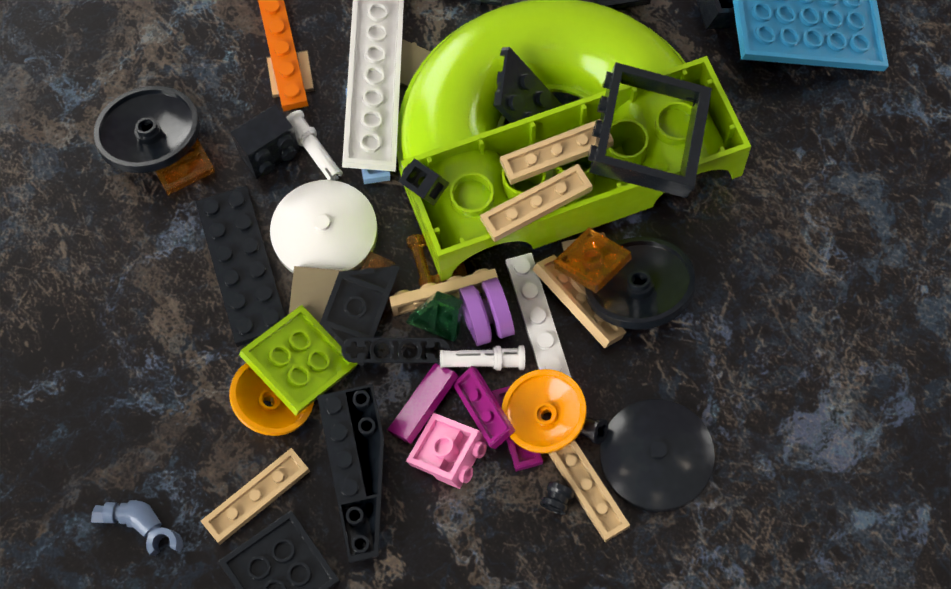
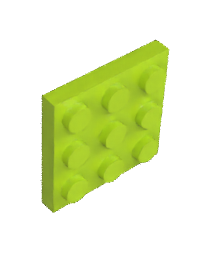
M303 305L288 314L244 347L239 353V356L295 416L317 400V396L327 392L358 365L357 363L348 362L342 357L341 346Z

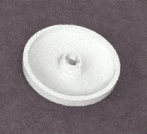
M318 180L295 188L282 199L271 220L270 236L278 259L292 273L294 266L348 271L358 270L369 259L377 242L378 226L372 205L359 190L340 181Z

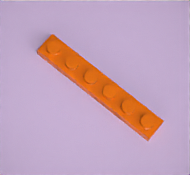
M258 0L283 112L309 106L284 0Z

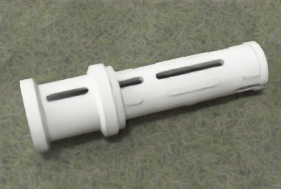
M301 110L290 113L286 118L293 126L298 145L304 146L327 180L336 181L339 179L336 174L342 176L343 172L317 139L316 129L309 126Z
M519 345L518 348L495 346L492 350H440V368L473 366L493 367L496 371H501V368L518 367L519 370H524L525 348L524 345Z

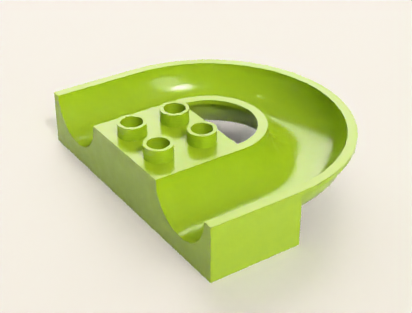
M527 0L516 2L484 13L448 35L431 51L411 79L399 111L397 158L401 177L404 168L411 164L415 158L449 182V185L434 206L405 187L441 282L452 277L454 270L467 258L489 247L507 242L522 241L531 244L532 248L536 249L654 206L657 199L664 192L589 173L591 161H588V156L510 185L500 163V157L600 119L601 113L597 112L601 96H605L606 88H603L602 84L605 80L606 72H611L616 62L712 88L697 174L722 169L728 170L732 179L742 176L751 145L708 57L705 56L686 63L666 40L644 24L615 9L582 0ZM503 47H510L550 92L568 93L581 99L504 125L506 118L494 106L495 92L497 91L498 72L503 71L504 57L500 56L501 49ZM620 83L610 130L614 145L606 149L605 156L680 175L693 102ZM579 164L593 185L592 191L496 242L493 241L480 220L481 214Z

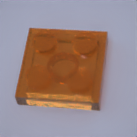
M588 228L553 262L555 269L597 293L632 257L629 250Z

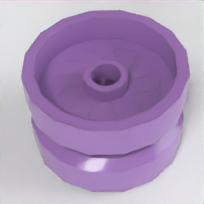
M497 277L482 281L481 292L483 299L474 285L459 289L463 316L476 346L491 342L492 332L490 324L496 336L501 339L515 335L509 306Z

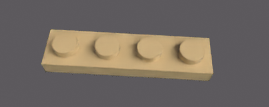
M596 121L501 156L500 163L510 185L588 156L590 146L595 145L596 137L592 136ZM609 134L607 148L614 145L611 134Z
M579 164L481 214L480 220L493 241L496 242L592 191L593 185Z
M555 255L536 263L533 271L604 348L623 338L626 331L622 327L606 322L592 310L586 298L585 287Z
M483 268L465 277L453 276L447 279L446 282L439 284L427 283L422 285L420 289L413 291H398L394 296L389 297L393 316L460 299L459 289L469 285H474L479 293H482V281L495 277L498 279L495 268L491 270Z
M575 440L559 451L548 453L570 489L575 492V497L604 542L630 528L629 522Z
M290 448L203 518L201 522L217 543L221 545L307 475L310 470L294 450Z

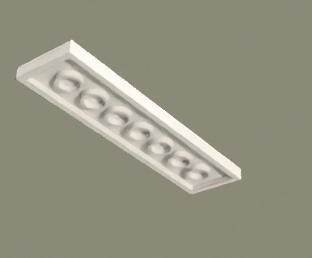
M353 0L342 167L394 172L396 170L404 0Z

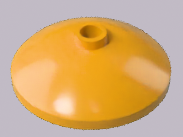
M247 363L242 365L235 373L229 390L230 403L238 419L251 430L270 436L285 435L297 430L308 419L314 404L313 402L295 416ZM264 401H270L272 406H266Z
M550 369L535 370L518 378L506 392L502 403V410L515 429V432L509 437L521 448L541 454L556 452L571 444L583 429L587 415L585 397L578 384L568 375ZM545 413H552L549 420H543Z

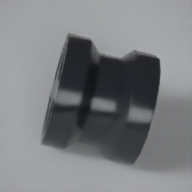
M549 482L547 485L548 493L541 499L540 505L556 514L567 515L569 509L567 504L573 499L575 492L562 484Z

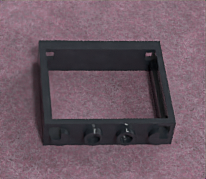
M616 62L612 71L606 72L605 80L602 84V87L606 88L605 96H601L597 112L601 113L600 120H596L592 136L596 137L595 145L590 146L588 152V161H591L589 173L687 198L695 187L712 88ZM620 83L693 102L680 175L605 156Z

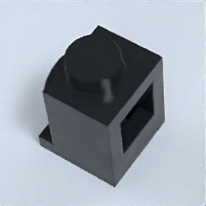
M415 158L411 164L404 168L402 177L398 181L433 206L449 185L448 181Z

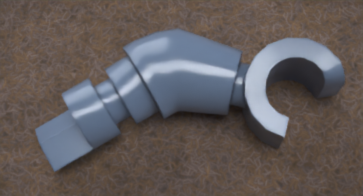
M129 500L128 503H121L120 506L117 502H106L104 506L95 505L92 511V523L115 524L119 521L120 524H126L127 527L138 531L144 538H147L146 549L149 555L156 556L160 552L158 544L164 537L169 538L171 549L179 552L183 549V539L180 534L161 527L160 520L151 506L145 502Z

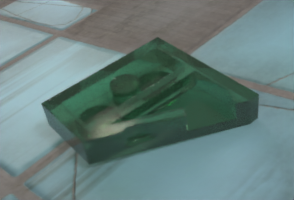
M437 291L410 313L406 323L455 342L460 329L463 300Z

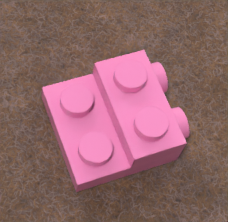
M433 413L406 462L412 467L432 474L437 480L460 489L463 483H468L473 476L472 466L477 458L480 459L485 455L487 444L479 430Z

